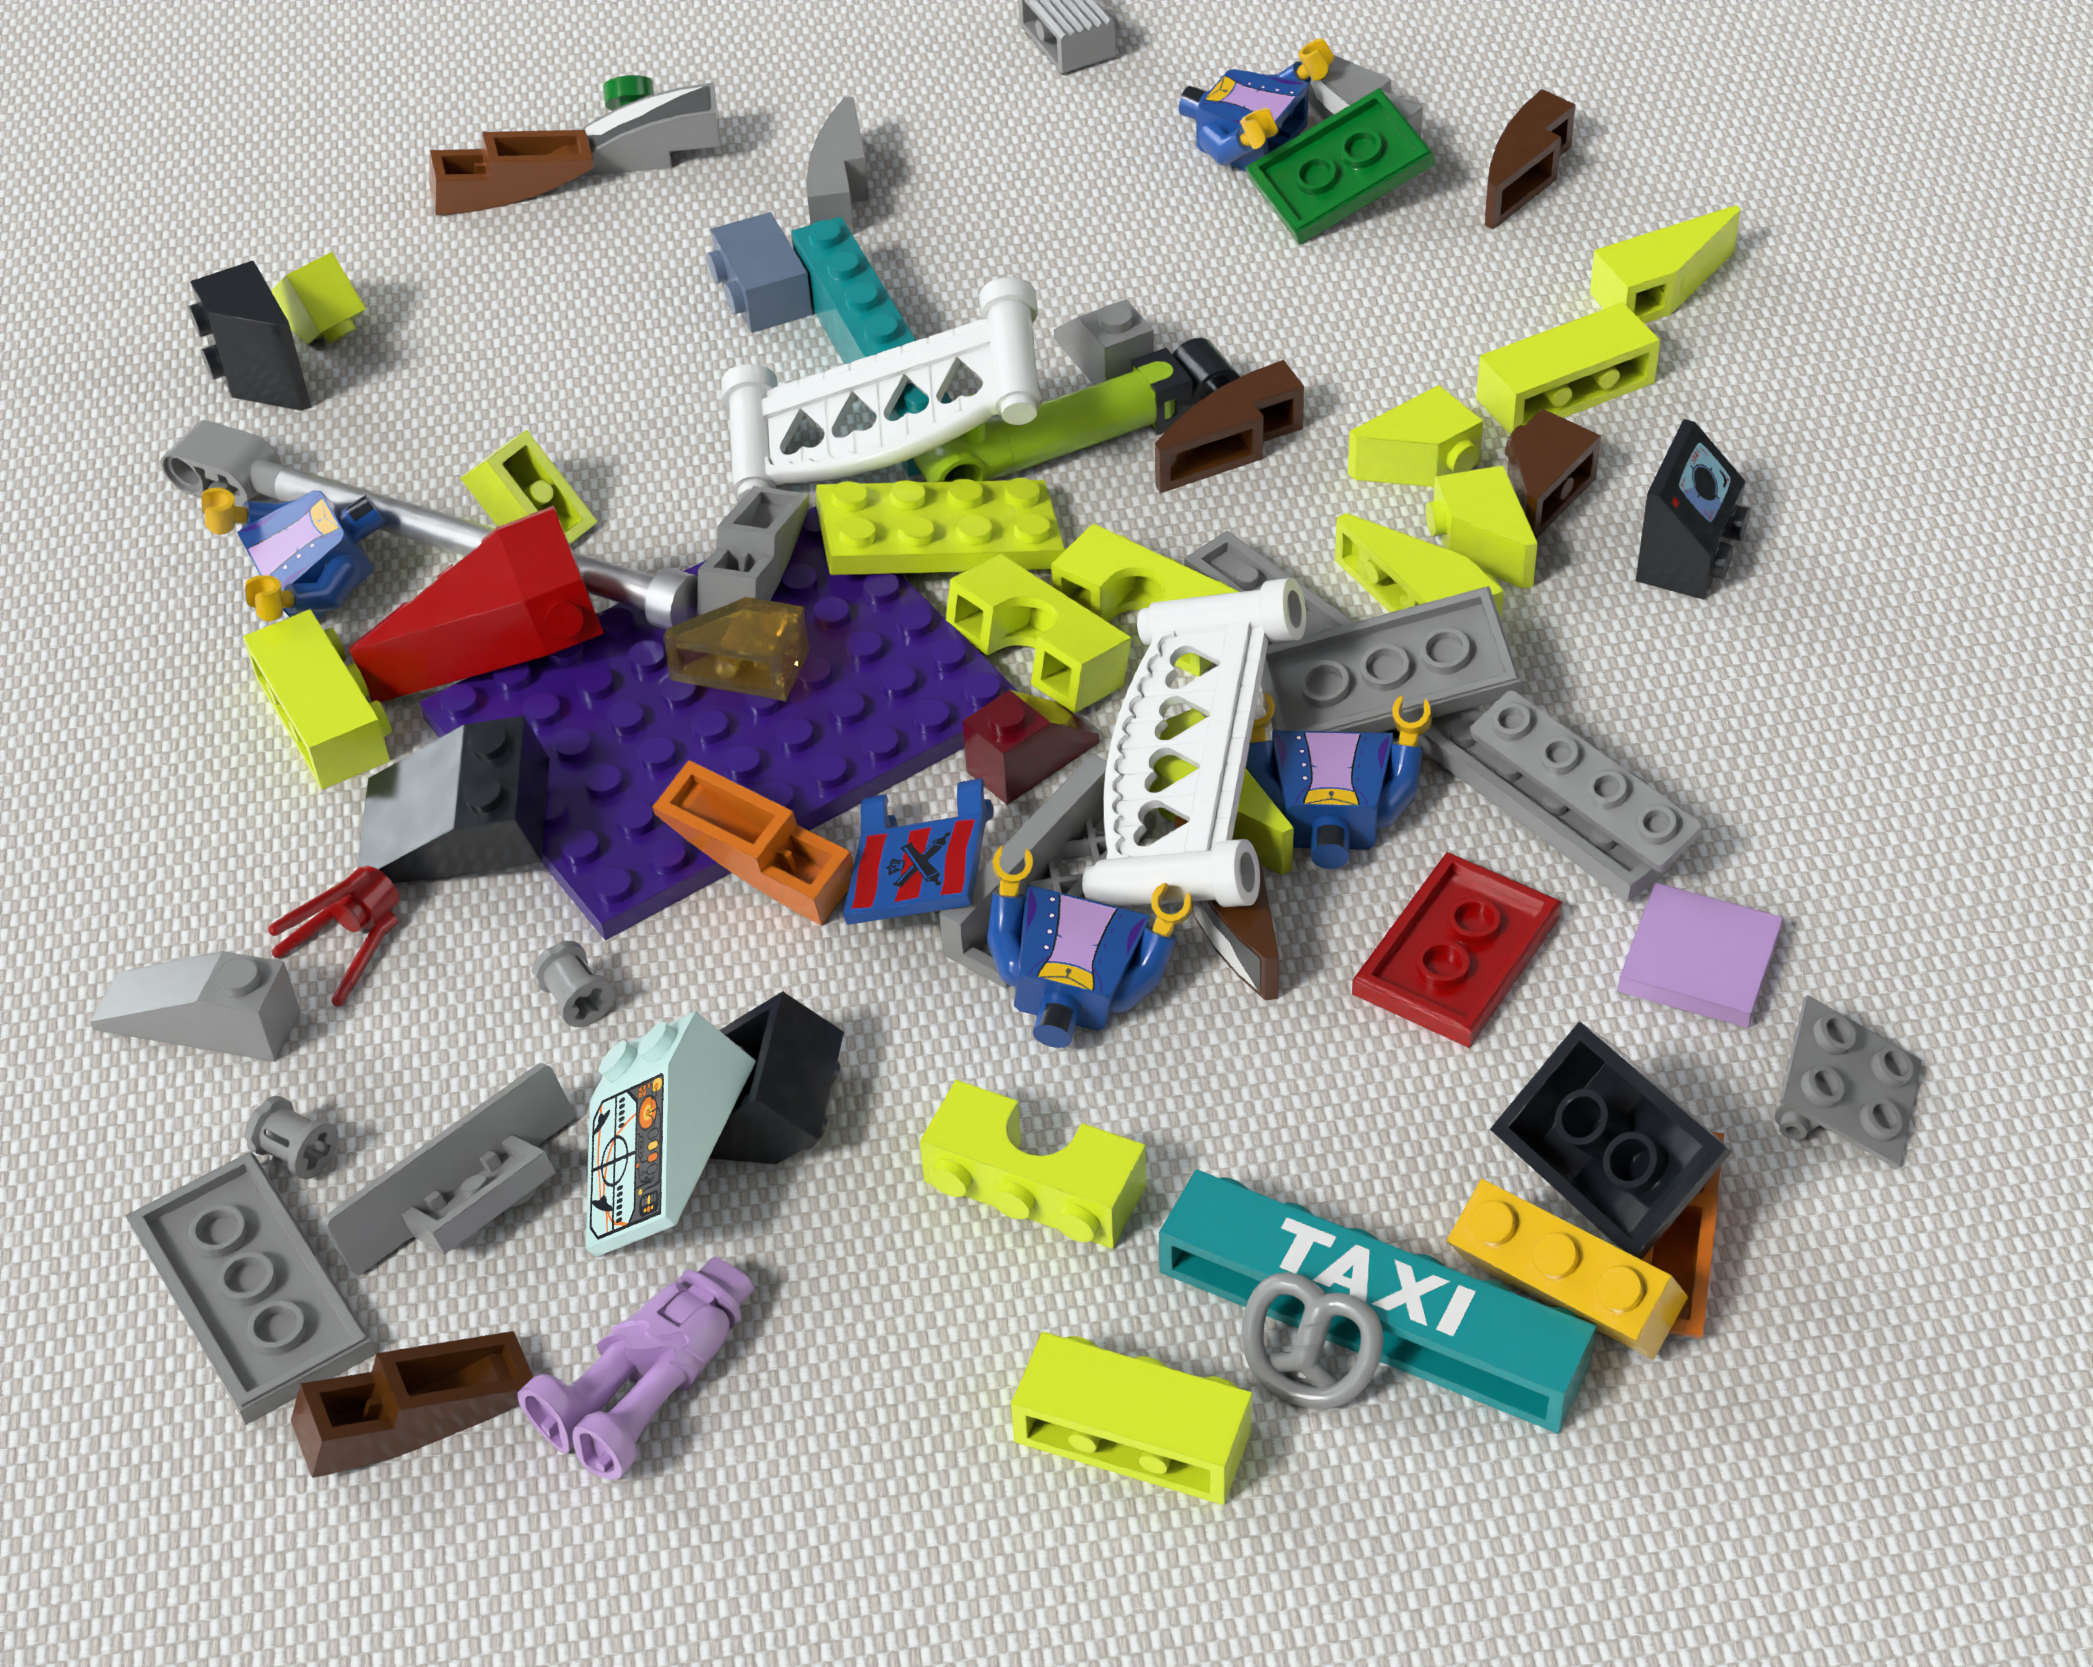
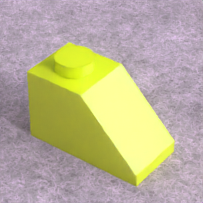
M333 252L286 274L271 290L289 321L291 331L307 345L323 336L328 344L347 336L357 329L352 321L366 310Z
M1437 385L1349 431L1348 475L1354 480L1434 487L1435 476L1470 471L1473 467L1480 464L1483 420L1444 388Z
M527 429L499 447L460 478L492 521L498 526L554 506L567 540L571 544L598 522Z
M1504 466L1435 476L1434 500L1427 502L1425 508L1426 522L1430 535L1432 537L1439 536L1444 548L1467 556L1484 573H1488L1494 578L1521 589L1533 587L1538 543Z

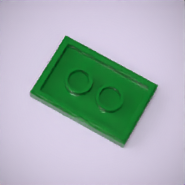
M1378 88L1247 165L1245 169L1249 180L1300 245L1436 164L1433 152L1381 88Z

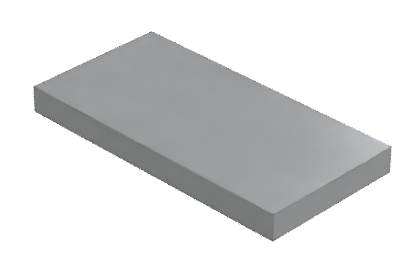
M1490 586L1306 635L1298 641L1269 645L1261 680L1263 695L1265 692L1269 693L1275 704L1274 714L1271 719L1273 730L1379 733L1396 728L1392 707L1395 700L1401 695L1404 698V705L1400 717L1404 721L1411 723L1422 718L1425 699L1429 702L1431 717L1435 718L1498 701L1510 690L1520 695L1523 694L1522 681Z
M253 1151L125 1215L132 1232L245 1425L297 1398L300 1383L333 1378L376 1355L372 1340Z

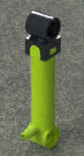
M1202 337L1190 339L1181 344L1172 354L1167 348H1163L1131 359L1132 372L1040 403L1035 419L1027 424L1013 425L999 417L984 422L935 449L913 457V460L927 482H953L958 479L992 481L1147 426H1151L1157 435L1165 433L1177 419L1196 403L1222 386L1240 378V375L1209 339Z

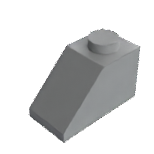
M1127 299L1079 316L1054 329V339L1093 385L1132 372L1131 359L1154 352V330Z

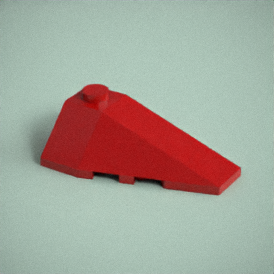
M554 506L495 528L481 540V544L457 564H451L437 576L435 582L409 603H403L350 646L349 651L354 663L363 676L371 701L378 700L379 702H384L544 657L604 634L597 610Z

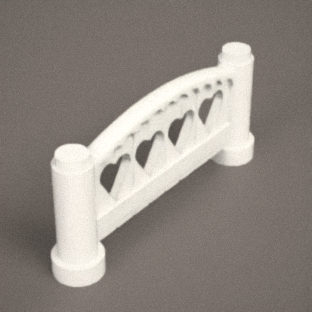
M1015 277L993 280L986 284L979 294L980 320L851 362V364L848 363L802 378L800 381L796 380L778 386L775 373L767 367L756 364L739 365L728 370L721 381L722 403L730 412L733 493L738 498V502L753 486L776 489V486L784 483H805L843 478L903 462L967 433L995 415L1002 414L1003 420L1013 425H1023L1034 420L1040 407L1032 323L1038 315L1035 288L1028 281ZM966 366L983 381L981 389L975 395L969 397L960 395L951 403H941L942 397L959 367ZM913 383L929 398V404L922 412L917 414L907 412L902 418L896 421H889V415L907 384ZM855 401H862L877 415L875 424L868 430L858 431L855 429L846 437H836L839 428ZM809 417L824 431V438L819 445L813 448L803 446L796 453L785 455V450L803 418Z
M1294 578L1267 580L1259 590L1153 602L1149 608H1142L1139 611L1137 618L1139 637L1144 645H1150V647L1146 651L1130 684L1112 735L1104 781V829L1108 852L1106 859L1098 860L1095 865L1087 866L1083 872L1082 887L1086 899L1116 907L1151 905L1154 890L1162 883H1167V892L1161 904L1184 902L1187 892L1192 896L1193 902L1217 900L1222 907L1249 906L1255 903L1260 888V869L1256 851L1249 840H1232L1268 642L1298 641L1303 637L1306 628L1305 600L1302 589ZM1195 653L1218 665L1182 688H1170L1172 681L1178 676L1174 665L1184 654ZM1183 703L1208 716L1174 738L1160 740L1161 733L1168 726L1164 715L1171 706ZM1175 755L1199 768L1160 792H1149L1150 786L1158 777L1154 772V765L1163 756ZM1154 808H1165L1189 821L1149 846H1138L1140 838L1147 831L1143 825V819Z

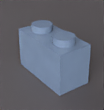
M771 212L710 229L713 251L707 253L710 274L716 284L723 282L726 300L732 314L740 313L751 333L812 315L807 271Z

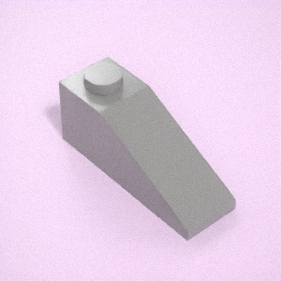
M220 951L117 972L94 1013L90 1024L93 1030L276 1062L301 1011L284 961Z

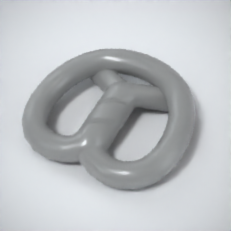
M1291 1272L1276 1273L1263 1279L1253 1290L1244 1311L1242 1345L1251 1372L1269 1392L1299 1407L1330 1409L1351 1401L1363 1391L1374 1376L1383 1351L1382 1325L1376 1312L1365 1301L1353 1295L1343 1293L1325 1294L1314 1282L1299 1274ZM1281 1295L1295 1296L1303 1302L1305 1309L1292 1351L1267 1353L1264 1343V1324L1268 1309L1272 1302ZM1336 1315L1345 1316L1353 1320L1361 1333L1358 1357L1351 1370L1341 1380L1334 1376L1319 1361L1332 1319ZM1301 1372L1316 1387L1298 1383L1283 1373Z

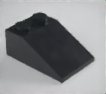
M525 716L464 724L369 777L357 868L363 866L377 868L394 884L541 863L550 759Z
M1580 1021L1490 1128L1497 1137L1614 1244L1640 1260L1643 1259L1732 1153L1718 1137L1661 1084L1613 1043Z

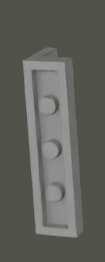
M1092 753L1003 846L1000 866L1004 872L1010 875H1017L1024 870L1026 848L1029 849L1032 855V869L1029 875L1020 882V894L1025 896L1027 886L1032 885L1086 899L1082 887L1083 874L1058 877L1056 868L1066 859L1090 856L1092 865H1095L1098 860L1106 859L1108 851L1105 836L1095 837L1093 828L1104 817V781L1107 760ZM1148 812L1143 819V825L1147 831L1140 838L1138 845L1155 828V814ZM992 857L976 875L972 904L970 906L945 909L939 913L944 956L1007 989L1009 985L1000 979L993 958L980 951L987 942L992 893L999 891L1000 879L996 877L992 868Z

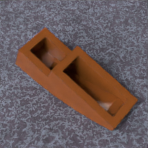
M585 130L482 132V149L430 150L429 186L435 215L475 212L509 205L538 196L564 185L593 169V157Z

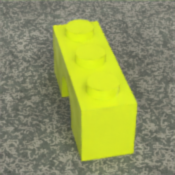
M1094 523L1051 563L1052 587L1108 623L1115 616L1123 612L1149 608L1153 602L1239 592L1221 581L1209 578L1178 563L1172 558L1162 556L1129 540L1125 536L1115 534ZM1187 653L1176 661L1175 666L1200 677L1213 662L1195 653Z
M999 554L950 579L946 621L952 624L976 649L987 656L1007 646L1021 645L1034 648L1035 656L1031 685L1073 713L1079 712L1124 686L1132 637L1004 555Z
M955 1080L920 1139L924 1182L933 1185L946 1195L952 1197L965 1196L996 1207L1001 1213L1013 1219L1022 1220L1027 1218L1058 1229L1072 1240L1078 1242L1091 1241L1114 1249L1147 1186L1146 1145L1081 1123L1071 1142L1062 1150L1042 1156L1027 1154L1018 1149L1021 1143L1018 1101Z

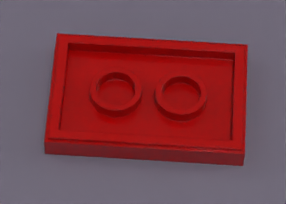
M1446 852L1353 978L1352 995L1470 1048L1561 917L1562 901Z

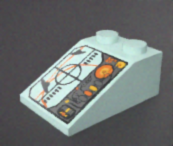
M696 1011L669 1024L660 1022L646 1035L630 1043L625 1040L617 1043L606 1054L599 1066V1073L603 1077L590 1099L586 1250L595 1257L677 1224L756 1060Z

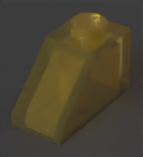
M744 597L667 628L663 636L671 680L783 701L787 700L809 652L804 607Z

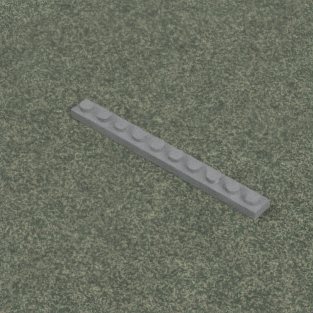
M1228 530L1184 558V566L1209 578L1221 581L1239 592L1259 590L1267 580L1293 578ZM1297 581L1302 589L1306 606V628L1303 636L1354 623L1349 617ZM1474 707L1432 718L1429 729L1424 734L1419 735L1417 747H1422L1424 753L1626 902L1631 901L1672 869L1671 864L1663 872L1655 871L1472 739L1470 727L1483 715ZM1397 728L1393 729L1400 734V731H1398Z

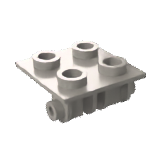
M1807 995L1803 1000L1798 1026L1793 1036V1047L1782 1083L1781 1104L1775 1112V1121L1779 1125L1780 1133L1786 1138L1800 1140L1805 1138L1808 1132H1811L1820 1125L1897 1169L1901 1166L1922 1060Z

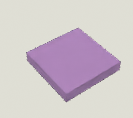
M1654 883L1621 971L1617 992L1748 1028L1781 931L1783 917Z

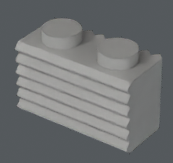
M1018 0L1021 29H1024L1029 38L1033 39L1034 44H1037L1038 49H1041L1042 53L1046 54L1047 59H1050L1051 64L1055 65L1056 70L1059 69L1060 75L1116 56V39L1120 36L1117 17L1111 9L1104 10L1097 3V0Z

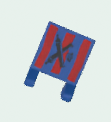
M983 778L958 783V817L898 826L895 815H888L887 805L889 800L886 794L862 799L860 806L861 836L843 912L847 925L970 906L972 904L985 825L987 821L992 819L994 814L991 800L984 799L985 783Z

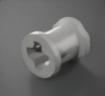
M561 941L553 947L547 948L539 955L532 967L534 982L540 990L552 993L559 1002V1014L566 1024L572 1027H584L595 1023L608 1012L615 1000V989L607 978L595 975L588 966L585 950L575 941Z
M277 1095L267 1098L261 1106L254 1110L246 1125L244 1134L249 1150L260 1155L272 1154L288 1163V1168L292 1174L306 1180L317 1176L325 1169L331 1161L338 1143V1131L333 1124L322 1119L309 1120L294 1111L291 1101Z

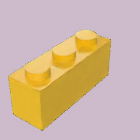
M1482 1178L1446 1240L1468 1263L1551 1307H1561L1575 1313L1581 1320L1596 1325L1598 1332L1653 1361L1688 1299L1687 1294L1672 1275Z

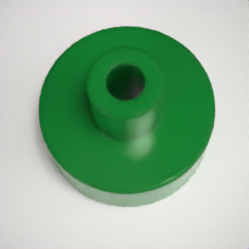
M625 75L607 80L603 84L605 107L613 111L621 106L653 95V80L641 75Z

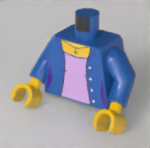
M1319 38L1306 44L1298 53L1302 62H1295L1278 74L1266 75L1232 69L1226 71L1210 91L1187 86L1180 97L1178 109L1181 116L1196 120V145L1199 150L1210 155L1219 165L1226 166L1230 164L1246 171L1245 167L1300 135L1308 126L1309 83L1311 79L1317 81L1324 78L1328 72L1329 64L1334 60V55L1325 39Z
M210 488L201 495V509L205 513V525L212 533L218 535L226 534L233 530L235 523L242 525V529L237 533L259 573V576H254L245 583L246 603L250 607L256 608V614L267 622L279 619L283 615V611L289 617H292L311 609L318 621L329 610H337L342 607L351 591L371 575L374 567L360 541L387 523L379 509L366 494L341 512L322 491L316 490L292 501L282 503L245 501L243 506H235V497L227 489Z
M1264 693L1263 708L1265 716L1254 719L1245 768L1293 826V848H1311V859L1315 865L1325 869H1337L1348 862L1350 849L1368 850L1376 845L1379 828L1391 826L1415 799L1423 748L1417 747L1418 737L1429 729L1432 722L1431 708L1427 699L1424 700L1422 718L1411 723L1404 721L1400 717L1404 705L1403 695L1395 700L1392 712L1395 726L1400 731L1398 744L1393 743V733L1272 730V740H1266L1265 728L1268 727L1273 717L1275 704L1270 694Z
M1003 845L998 848L993 857L992 868L996 877L1000 879L999 891L992 893L987 944L1000 979L1006 984L1015 987L1014 1007L1020 1012L1037 1016L1033 1028V1036L1037 1041L1049 1047H1067L1072 1042L1076 1026L1095 1031L1105 1029L1113 1012H1128L1157 989L1177 940L1172 935L1174 926L1187 920L1193 911L1194 904L1189 892L1185 896L1182 909L1178 913L1170 915L1164 913L1161 909V901L1166 895L1168 884L1162 883L1152 893L1151 905L1157 918L1154 926L1150 927L1148 926L1150 917L1148 914L1032 885L1027 886L1025 896L1020 894V882L1029 875L1032 869V855L1029 849L1026 848L1024 870L1017 875H1010L1004 872L1000 866Z

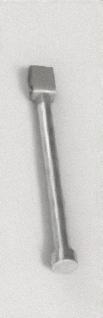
M207 420L197 422L161 458V467L164 474L181 491L201 498L202 493L207 489H227L235 497V506H243L245 501H251L258 493L287 502L296 500L316 490L322 491L341 512L366 494L387 522L378 530L467 556L481 544V540L495 529L282 465L275 449L263 438ZM573 552L590 594L645 610L646 618L651 625L679 634L689 631L699 617L697 614L698 576L672 568H664L654 576Z

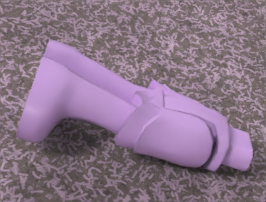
M712 1257L698 1272L686 1270L679 1277L678 1281L660 1290L636 1313L612 1327V1333L605 1336L597 1344L601 1357L573 1383L567 1385L561 1379L546 1374H539L533 1377L518 1392V1402L522 1411L539 1433L557 1450L568 1454L575 1448L579 1461L589 1472L610 1480L621 1478L635 1462L638 1453L635 1442L673 1391L690 1389L695 1379L701 1375L707 1364L722 1347L729 1330L740 1320L739 1306L754 1292V1284L743 1272L718 1257ZM628 1378L629 1381L638 1382L612 1410L607 1413L600 1412Z

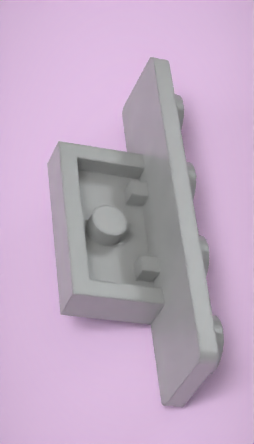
M1513 690L1507 691L1470 727L1472 739L1657 872L1665 871L1702 834V826L1699 820L1650 787L1642 778L1632 774L1606 756L1592 743L1576 735Z
M538 1063L326 1214L322 1219V1225L347 1269L356 1275H360L412 1237L419 1239L445 1255L452 1249L461 1248L475 1240L481 1233L482 1227L506 1209L517 1207L532 1198L537 1191V1187L556 1174L545 1151L537 1146L575 1118V1112L553 1069L544 1063Z

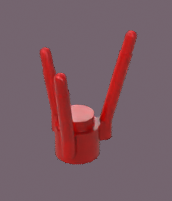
M371 866L357 868L341 883L269 925V934L277 936L315 915L272 949L273 957H283L334 919L351 932H358L362 928L371 929L332 996L331 1001L334 1006L343 1005L383 937L399 923L398 918L391 912L399 903V894L396 887L377 868Z

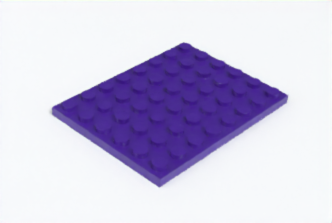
M815 506L807 510L800 535L782 579L767 607L755 623L699 615L689 631L679 634L651 625L646 618L645 610L618 603L598 613L604 634L544 657L466 678L420 701L419 704L423 719L439 738L464 724L525 716L550 759L541 863L602 938L607 940L732 873L683 838L654 814L652 806L688 760L792 810L797 825L810 831L861 804L863 798L876 796L963 749L962 721L1008 690L1019 691L952 624L947 622L900 573L830 575ZM705 561L683 572L698 576V569Z

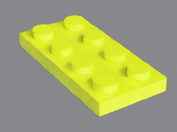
M1026 478L1002 481L958 479L953 482L902 480L896 483H857L845 481L838 484H817L815 504L830 575L965 572L999 554L1004 555L1026 570L1051 569V563L1065 551L1045 480H1030Z

